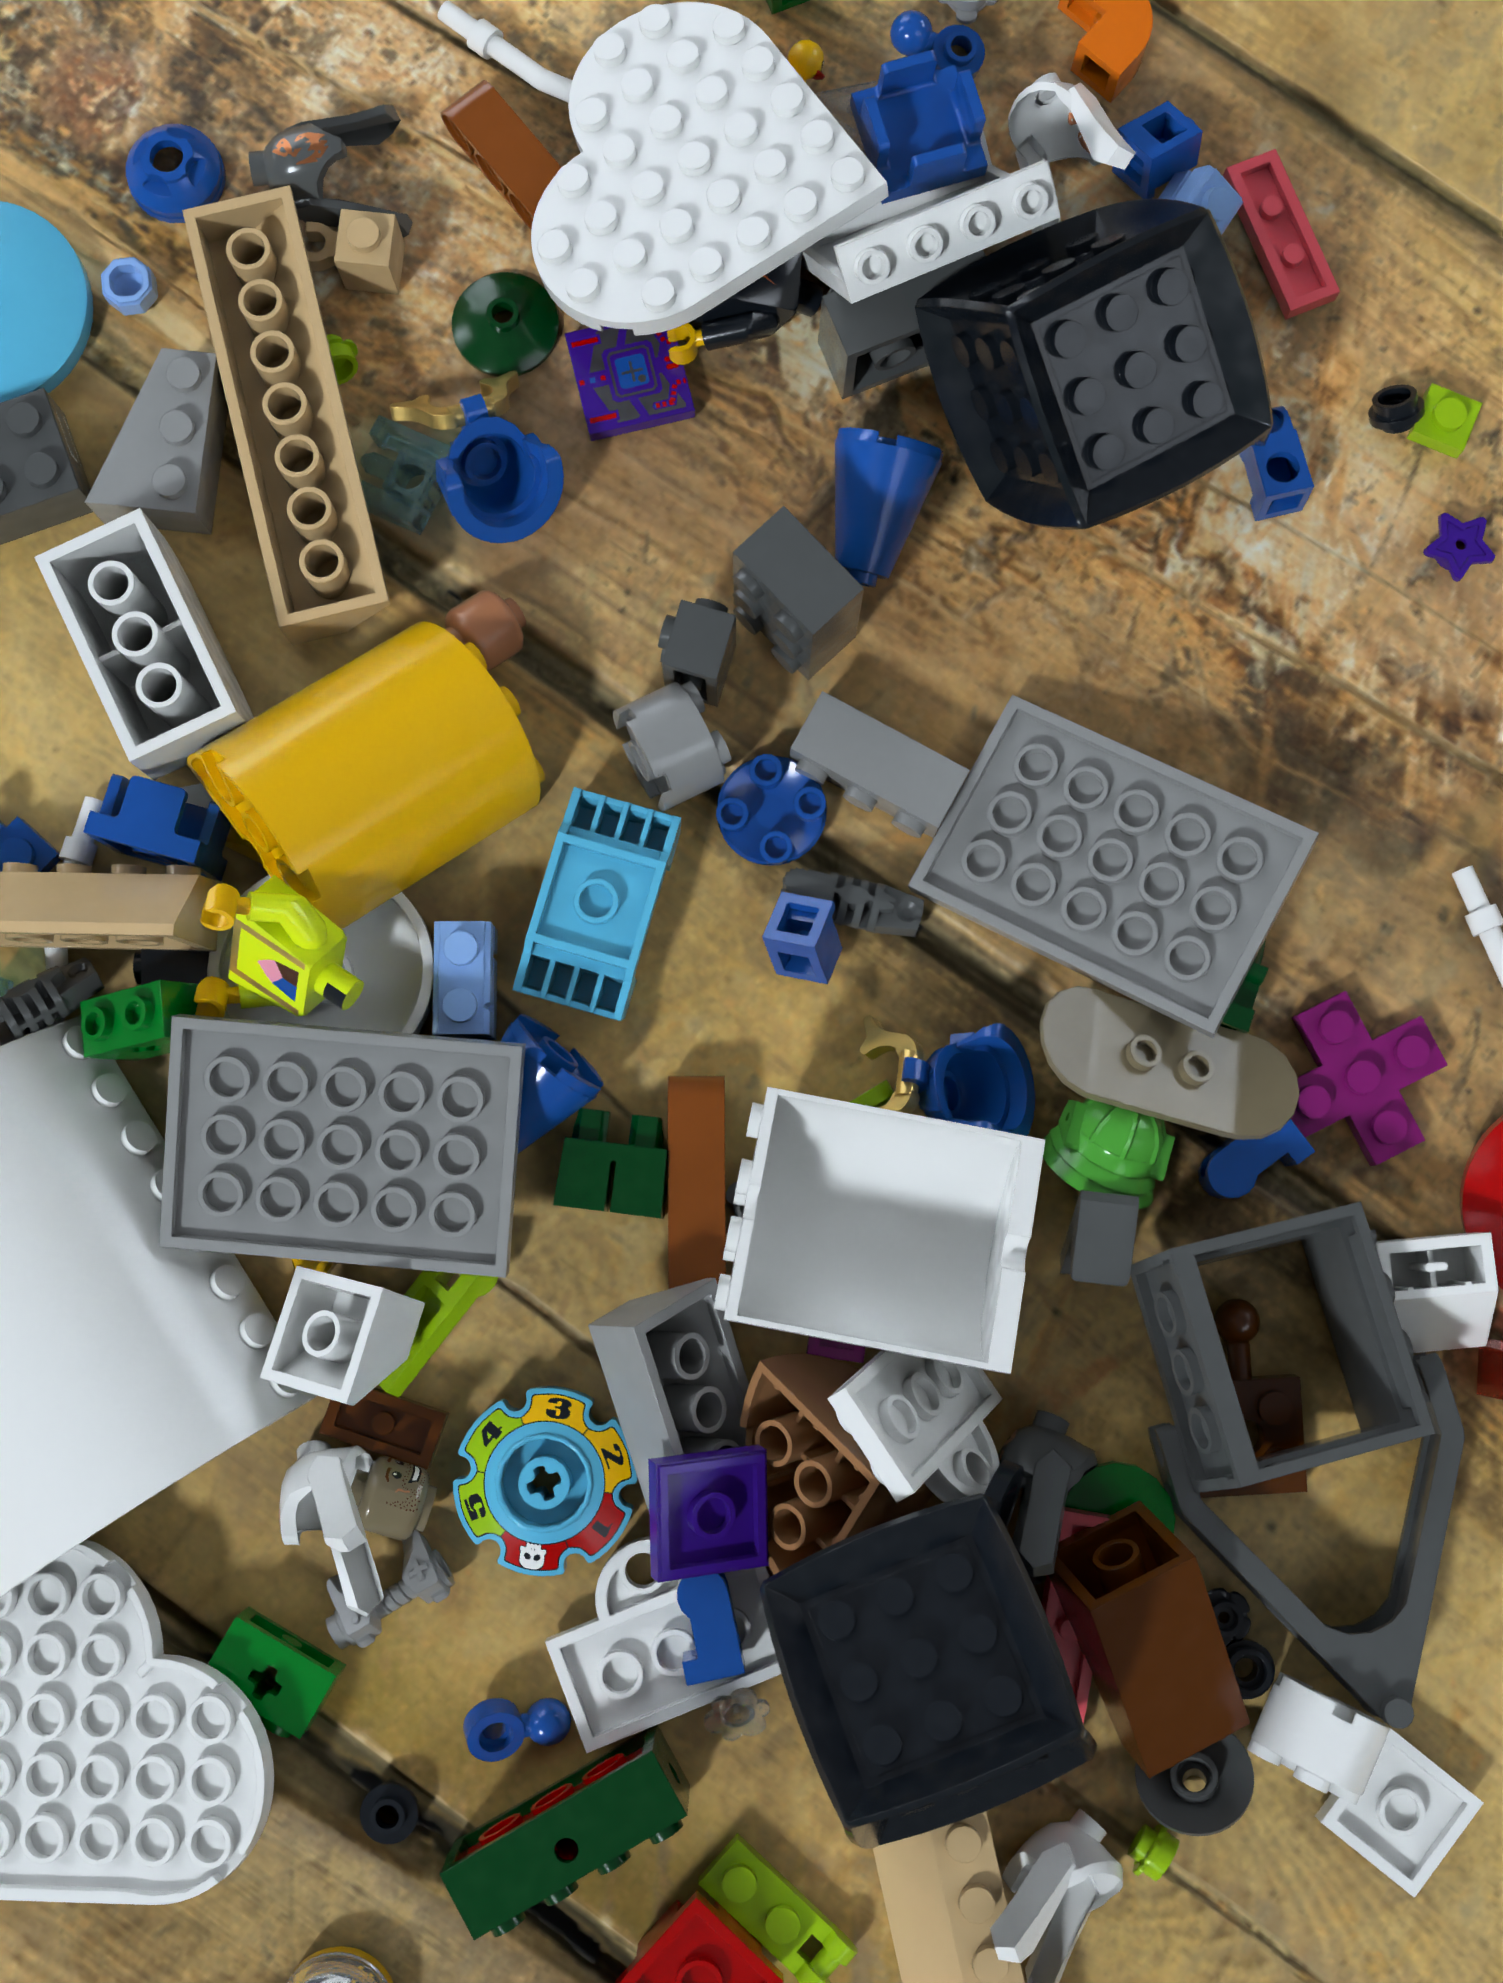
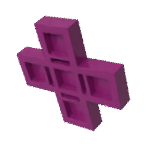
M1343 991L1291 1017L1317 1065L1316 1068L1297 1077L1300 1095L1291 1120L1305 1138L1345 1118L1369 1166H1376L1425 1141L1399 1090L1444 1068L1448 1064L1422 1016L1415 1017L1371 1039L1348 993Z

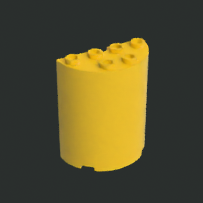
M426 621L417 622L188 756L186 763L241 838L248 840L261 858L264 869L270 877L275 875L299 895L307 898L311 905L341 929H344L537 806L541 793L540 783L545 781L543 768L534 757L526 734L517 718L521 714V709L513 693L507 687H499L487 671V664L482 653L473 643L463 644L444 628Z

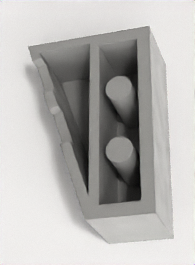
M161 348L85 500V503L104 524L141 508L157 529L212 534L228 413L227 401L215 353Z

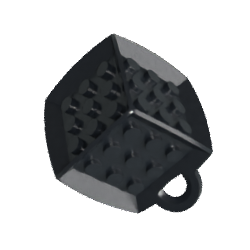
M1153 198L1125 201L1104 206L1051 225L1002 247L951 276L924 294L916 302L915 311L931 374L944 413L963 458L985 501L999 511L1026 523L1062 530L1088 529L1146 506L1189 485L1234 458L1251 445L1265 446L1274 424L1271 401L1252 315L1226 244L1210 210L1184 201Z
M1005 1459L1002 1461L984 1494L979 1493L938 1504L864 1530L783 1569L764 1580L759 1589L777 1661L803 1737L828 1796L840 1818L846 1836L853 1844L861 1848L872 1849L879 1845L919 1835L990 1810L1045 1785L1085 1762L1092 1760L1097 1750L1096 1741L1084 1728L1069 1676L1041 1601L1008 1533L1007 1527L1018 1499L1024 1474V1467Z

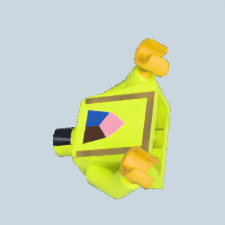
M275 875L254 892H248L247 897H240L238 890L226 883H219L208 891L200 922L206 928L217 931H224L233 927L228 979L238 984V986L230 987L225 980L219 977H205L196 988L194 1002L198 1003L195 1015L224 1017L227 1004L240 1003L241 1009L277 1006L296 1016H306L325 998L342 1010H347L356 1002L363 990L364 982L342 968L347 937L341 928L311 905L307 898L299 895Z

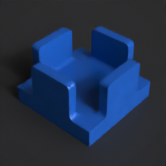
M934 50L882 64L878 84L875 87L851 93L850 107L866 157L887 181L889 196L881 201L882 204L985 176L988 164L980 140L986 118L970 69L957 72L956 65L936 70L937 59Z
M112 774L100 813L90 810L83 832L116 853L163 866L187 865L201 868V876L221 882L228 862L222 857L231 823L214 801L209 803L207 809L186 803L188 793L182 788L140 776H132L128 780L124 776Z

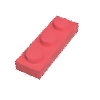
M1276 149L1227 167L1223 177L1242 197L1243 204L1237 213L1285 320L1335 301L1340 293L1339 287Z

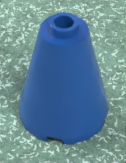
M847 427L838 429L835 440V559L861 586L876 587L877 578L889 579L942 466L943 451L931 444L898 435L896 440L880 437L879 431Z
M520 1014L514 1022L509 1024L500 1041L526 1044L518 1154L595 1099L604 1085L597 1071L575 1048L568 1052L556 1042L560 1035L535 1018L525 1014Z

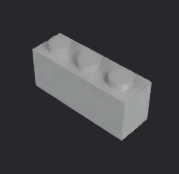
M824 691L821 692L793 742L789 759L798 762L794 771L816 781L821 786H823L825 781H828L845 790L843 797L862 810L872 812L873 808L876 807L894 817L891 823L896 828L916 838H921L923 833L934 838L970 771Z

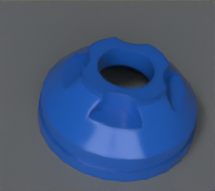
M164 124L152 128L134 143L126 161V179L132 196L143 211L159 221L185 223L182 210L218 202L224 190L226 170L220 153L206 135L191 126ZM166 147H174L183 152L181 164L170 172L159 171L153 166L155 155Z

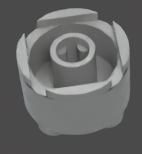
M674 681L613 711L616 730L627 726L631 737L630 741L622 744L626 756L649 798L652 799L661 795L657 806L661 812L723 783L724 774L726 773L724 764L731 761L729 749L718 730L710 733L700 714L705 711V705L692 681L682 685Z

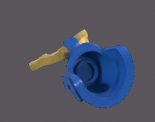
M510 371L497 378L479 380L481 394L460 399L459 404L452 406H432L429 395H421L412 401L390 404L393 421H414L439 430L462 428V431L455 440L450 442L451 447L448 456L437 459L435 462L436 480L451 515L455 517L456 521L467 533L477 539L490 543H510L533 534L552 516L560 501L564 484L563 465L559 453L550 444L542 443L534 433L524 435L515 424L498 417L510 409L509 396L520 387L517 371Z
M870 1015L865 1017L863 1023L867 1038L860 1047V1052L870 1060H874L880 1055L892 1051L897 1052L899 1057L895 1092L892 1093L890 1100L885 1105L877 1108L911 1114L919 1104V1108L924 1111L926 1117L1028 1136L1035 1112V1086L1032 1069L1023 1045L1015 1033L1005 1024L995 1023L987 1027L984 1026L976 1033L951 1034L950 1044L935 1050L927 1061L922 1060L924 1058L922 1046L910 1036L885 1031L881 1023Z

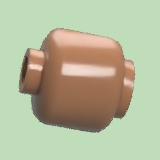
M483 590L450 609L445 616V630L454 635L463 644L473 643L482 653L487 664V671L515 656L523 648L522 628L526 626V619L518 604L511 598L504 600L495 592Z

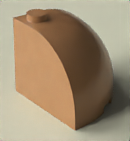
M791 1353L760 1360L744 1398L740 1426L746 1428L745 1446L759 1444L767 1449L769 1567L774 1575L794 1563L848 1537L922 1510L934 1494L924 1483L915 1493L896 1502L887 1487L877 1480L872 1472L870 1462L852 1435L840 1425L836 1411L827 1399L860 1369L828 1357Z

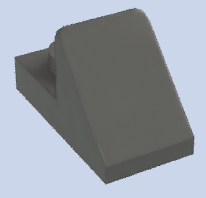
M1081 1190L1060 1254V1273L1071 1274V1278L1078 1282L1127 1286L1131 1274L1139 1197Z

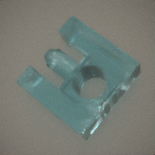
M378 415L369 435L379 448L383 450L388 448L399 454L395 461L376 452L367 453L362 456L361 465L365 472L385 480L382 484L384 490L361 480L368 511L421 535L442 495L436 480L435 460L447 457L451 446ZM425 475L423 481L418 486L406 489L407 483L413 477Z

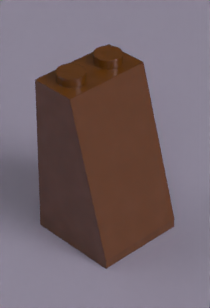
M1139 1500L1108 1516L1107 1518H1110V1520L1094 1527H1087L1060 1541L1054 1573L1048 1576L1078 1639L1077 1642L1082 1654L1085 1655L1091 1668L1092 1677L1123 1747L1150 1779L1249 1725L1250 1720L1196 1556Z

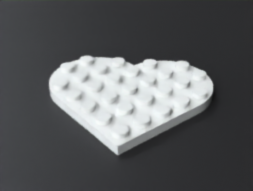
M676 2L663 5L651 4L642 11L620 21L600 35L587 51L575 72L569 92L568 109L572 131L581 153L559 169L538 202L531 229L532 253L541 280L550 297L559 308L579 323L602 332L605 326L616 329H633L635 336L661 333L687 324L881 202L889 196L887 181L766 33L753 21L729 8L710 3Z
M86 1539L0 1598V1900L165 1905L196 1897L235 1871L258 1842L271 1809L274 1791V1764L265 1727L254 1706L243 1691L220 1671L193 1658L164 1654L159 1617L151 1596L141 1579L123 1559L111 1550Z

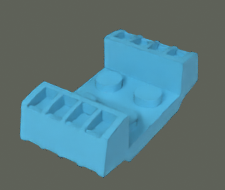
M577 787L573 788L563 822L555 839L527 931L523 953L512 988L513 991L620 1022L625 1019L637 982L635 978L636 969L666 870L670 871L681 831V817Z

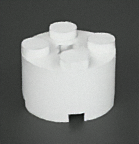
M1280 1672L1253 1730L1247 1750L1274 1765L1280 1766L1282 1764L1293 1770V1777L1326 1794L1329 1791L1341 1799L1357 1805L1360 1796L1365 1791L1390 1728L1360 1710L1332 1696L1330 1697L1312 1689V1686Z

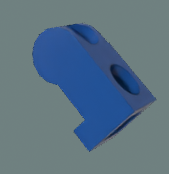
M1283 406L1272 408L1274 424L1266 445H1251L1239 454L1244 462L1253 495L1250 505L1255 521L1302 511L1314 488L1297 431L1293 428L1288 411Z
M1290 1119L1280 1131L1262 1139H1227L1202 1160L1198 1170L1199 1182L1203 1190L1210 1196L1218 1199L1239 1198L1248 1194L1255 1186L1257 1175L1278 1159H1280L1284 1166L1298 1165L1313 1154L1315 1150Z
M725 1573L680 1579L677 1587V1602L681 1611L690 1618L696 1646L695 1650L683 1652L682 1665L687 1686L744 1674L745 1660Z

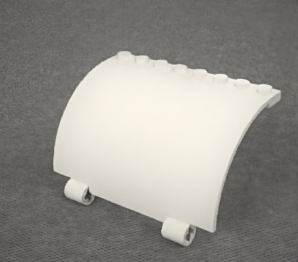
M81 1015L0 1046V1598L162 1490L318 1396L260 1378L277 1323L234 1253L159 1247L165 1141L116 1061L113 1059L84 1058Z

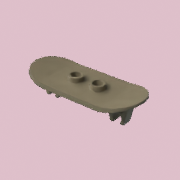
M1082 986L1059 991L1045 1004L1040 1020V1037L1047 1062L1064 1085L1083 1097L1237 1140L1262 1139L1276 1133L1285 1126L1295 1113L1300 1095L1297 1075L1287 1057L1269 1041L1219 1026L1214 1038H1211L1139 1002Z

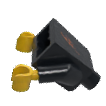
M802 252L705 314L694 319V321L702 323L701 329L695 330L691 324L687 323L668 330L667 337L669 342H677L679 340L688 342L683 346L671 347L668 350L670 360L677 365H685L695 359L698 347L705 345L706 349L710 351L769 337L781 328L796 312L812 317L821 304L823 288L821 285L800 278Z

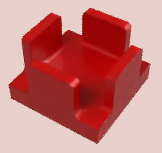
M696 1890L684 1905L677 1899L638 1943L635 1959L616 1979L615 1983H783L784 1978L783 1973L762 1953L761 1943L717 1901L712 1905Z

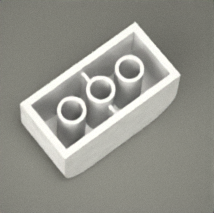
M141 508L34 557L129 762L151 779L156 780L186 766L187 758L190 754L254 718L183 567L164 536Z

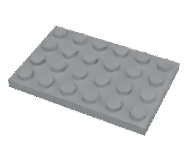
M1012 695L910 880L908 887L911 892L1214 1038L1314 848L1319 833Z
M188 1014L172 1016L159 1247L506 1278L510 1269L526 1044Z

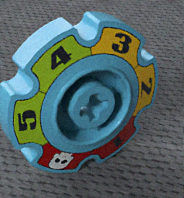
M538 1386L527 1390V1400L523 1408H514L506 1399H501L482 1413L473 1423L458 1451L460 1456L465 1457L469 1461L471 1470L468 1475L459 1476L453 1481V1495L458 1516L471 1540L477 1545L487 1539L494 1540L499 1544L501 1551L497 1559L498 1564L527 1575L555 1576L565 1572L567 1568L566 1558L570 1554H580L588 1563H592L614 1545L626 1528L634 1509L632 1504L623 1499L621 1489L628 1484L637 1483L638 1478L617 1417H612L606 1422H599L594 1419L591 1413L594 1404V1398L565 1387ZM539 1466H544L548 1474L558 1472L561 1478L553 1487L552 1494H549L545 1486L536 1488L533 1484V1480L540 1473Z

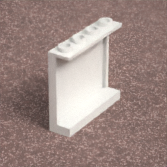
M982 131L980 140L988 164L985 176L885 204L879 202L802 251L801 265L853 304L1058 219L1061 216L1048 161L1044 159L1013 173L1003 171L992 165L984 131Z

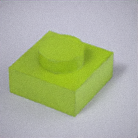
M1432 383L1422 398L1425 405V414L1410 429L1406 439L1457 459L1464 451L1482 403Z

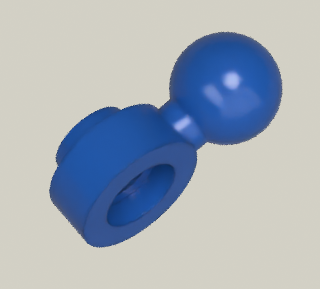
M916 10L902 12L892 23L890 30L891 42L899 53L911 56L934 50L937 59L936 70L956 65L957 72L970 69L973 79L978 74L985 58V47L981 37L970 27L951 25L936 33L932 30L928 17ZM958 45L964 48L967 55H956L952 51L951 46Z
M492 1698L478 1703L468 1712L463 1723V1731L469 1751L475 1758L486 1762H495L514 1754L523 1743L525 1737H530L535 1743L542 1746H553L560 1743L569 1733L571 1715L566 1705L555 1698H542L532 1704L527 1713L520 1714L516 1705L511 1701L503 1698Z

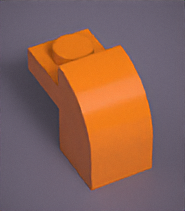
M1059 0L1058 9L1087 32L1078 42L1070 71L1111 103L1134 78L1141 65L1153 28V13L1149 0Z

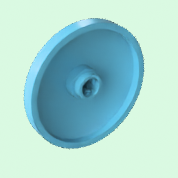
M0 201L1 403L41 388L50 393L62 383L83 354L93 323V295L90 281L80 258L67 239L56 227L35 212L22 206Z

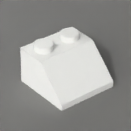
M296 1266L260 1378L354 1406L408 1359L425 1302L382 1287Z

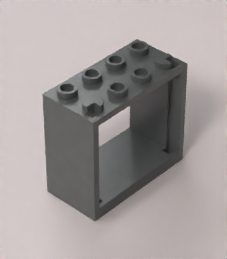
M1361 1201L1171 1248L1132 1264L1130 1275L1195 1493L1242 1488L1435 1434L1426 1403L1430 1402L1424 1389L1420 1387L1412 1363L1413 1346L1409 1336L1401 1328L1394 1306V1287L1389 1276L1383 1272L1375 1247L1377 1242L1375 1229L1370 1230ZM1301 1241L1360 1429L1255 1457L1198 1266Z

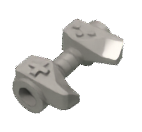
M414 1530L408 1539L402 1541L404 1550L402 1579L388 1587V1589L383 1590V1600L367 1617L347 1608L339 1575L328 1579L327 1590L336 1610L333 1615L326 1618L325 1622L330 1636L340 1649H344L349 1645L355 1646L356 1644L358 1647L365 1648L375 1641V1637L382 1632L381 1619L417 1597H420L428 1604L433 1601L439 1603L448 1597L450 1587L455 1584L452 1572L442 1555L436 1549L431 1550L425 1536L417 1530Z

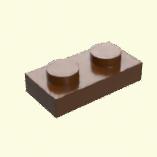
M374 1388L354 1406L330 1400L319 1433L428 1470L431 1468L449 1412L402 1396L396 1397L386 1393L384 1390Z

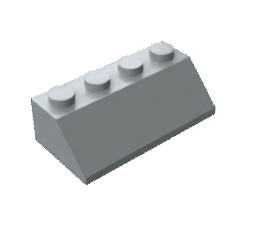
M705 1278L629 1300L588 1325L648 1512V1459L745 1446L746 1428L740 1426V1418L749 1383L730 1323L724 1320L725 1311L713 1309L718 1287L716 1278Z

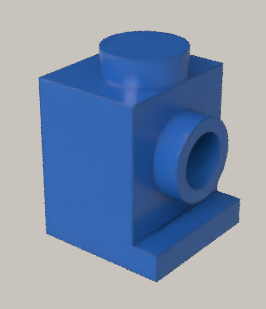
M1169 101L1117 129L1118 133L1136 153L1125 170L1113 166L1112 172L1142 199L1154 198L1155 189L1170 181L1175 173L1189 170L1197 165L1203 131L1191 118L1186 117Z
M781 891L762 936L776 974L823 984L829 983L842 951V945L832 918L836 908L834 901Z

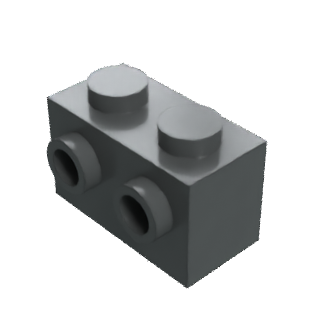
M698 598L695 603L681 600L676 617L666 615L658 642V647L662 648L660 662L662 663L664 685L666 686L674 681L680 685L692 681L698 689L703 702L715 707L719 705L736 648V615L727 613L728 608L725 605L705 598Z

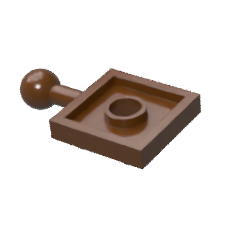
M1242 1299L1225 1301L1216 1310L1214 1321L1219 1336L1227 1342L1228 1367L1244 1420L1253 1421L1258 1428V1440L1253 1446L1255 1457L1304 1444L1300 1377L1295 1374L1252 1376L1249 1341L1257 1335L1260 1328L1258 1311L1251 1303ZM1306 1470L1242 1488L1200 1492L1201 1498L1308 1492Z

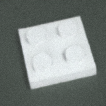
M1390 1728L1365 1791L1360 1796L1357 1805L1331 1793L1315 1817L1415 1898L1484 1802Z

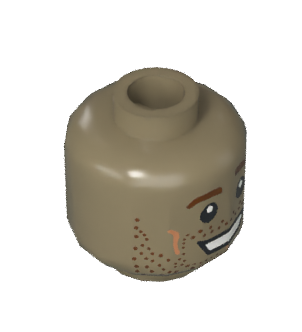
M385 1456L376 1458L368 1472L357 1469L351 1490L364 1530L402 1541L408 1539L414 1530L423 1532L437 1491V1487L429 1485L430 1478L427 1470Z

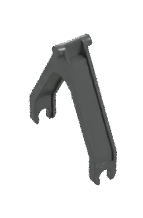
M1426 1352L1413 1355L1412 1363L1420 1387L1424 1389L1430 1402L1426 1403L1435 1434L1421 1437L1388 1598L1374 1615L1354 1625L1330 1626L1322 1623L1202 1501L1200 1492H1194L1175 1425L1162 1423L1148 1427L1149 1439L1163 1488L1171 1498L1174 1513L1360 1703L1364 1710L1381 1718L1385 1723L1394 1728L1404 1729L1408 1727L1414 1718V1710L1411 1704L1465 1440L1461 1418L1439 1355L1435 1352L1427 1355Z

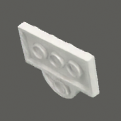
M881 1350L827 1398L836 1411L840 1425L852 1435L870 1462L873 1474L881 1484L887 1487L896 1502L915 1493L924 1483L943 1502L979 1493L984 1494L1000 1465L996 1447L983 1423V1419L998 1405L1002 1397L983 1369Z
M650 1536L632 1540L612 1554L604 1565L596 1586L595 1605L598 1617L550 1636L545 1641L586 1753L781 1674L759 1590L762 1582L770 1577L766 1566L725 1572L745 1660V1673L687 1686L682 1665L683 1652L695 1650L696 1646L690 1618L681 1611L677 1602L679 1580L660 1583L653 1581L650 1584L641 1585L632 1581L628 1576L626 1569L628 1560L638 1553L650 1554Z

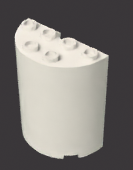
M767 1087L764 1104L752 1102L746 1137L757 1138L753 1160L743 1158L741 1160L733 1204L742 1205L744 1209L742 1217L731 1216L722 1259L733 1262L731 1275L720 1273L713 1309L725 1311L724 1320L1011 1374L1026 1275L1025 1258L1032 1235L1046 1139Z

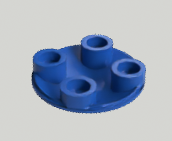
M762 754L739 766L723 784L718 796L716 818L727 844L744 859L768 866L787 864L805 855L819 840L827 817L825 795L820 784L794 771L798 763L797 761L772 754Z

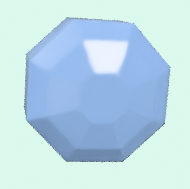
M135 257L113 259L101 274L103 296L112 307L124 316L146 313L158 298L156 277L149 267Z

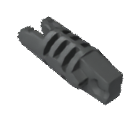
M796 867V869H790L789 872H786L783 877L782 892L834 901L836 908L832 918L837 925L850 926V928L862 929L871 933L916 936L924 908L923 899L885 884H876L864 879L859 880L848 875L842 876L835 872L827 874L810 869L806 871L804 868L798 869Z
M83 957L60 968L55 966L37 974V978L28 979L7 990V993L0 997V1046L24 1037L26 1034L42 1030L55 1023L54 1020L58 1017L64 1018L80 1007L81 1001L87 1000L102 990L104 985L91 962L86 957Z

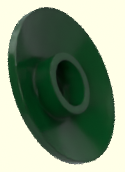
M499 272L478 279L461 294L452 315V332L459 352L477 370L496 377L510 371H517L518 376L540 366L553 351L559 335V317L553 299L542 285L522 274ZM501 311L513 313L512 318L508 322L500 323L494 320V316Z

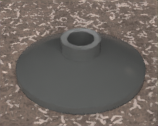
M1233 1733L1150 1779L1137 1763L1135 1764L1136 1786L1144 1806L1159 1823L1180 1834L1208 1836L1220 1833L1234 1825L1243 1816L1252 1799L1254 1772L1251 1759L1243 1744ZM1190 1776H1198L1204 1780L1206 1785L1201 1791L1192 1792L1183 1783Z

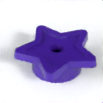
M1448 513L1440 514L1438 516L1439 536L1423 551L1425 556L1434 558L1441 567L1449 570L1452 579L1456 582L1463 578L1471 565L1491 564L1495 559V554L1483 541L1487 523L1484 517L1462 523ZM1462 541L1465 544V548L1462 550L1458 549L1456 542Z

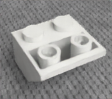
M1491 1232L1457 1233L1376 1242L1375 1247L1383 1272L1389 1276L1394 1287L1396 1313L1401 1328L1411 1340L1413 1353L1487 1346L1499 1291Z

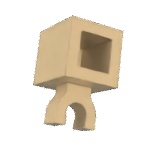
M341 209L338 232L331 230L322 223L306 221L305 233L308 240L325 243L323 249L318 252L307 251L311 271H324L336 266L347 290L399 295L405 242L395 214Z

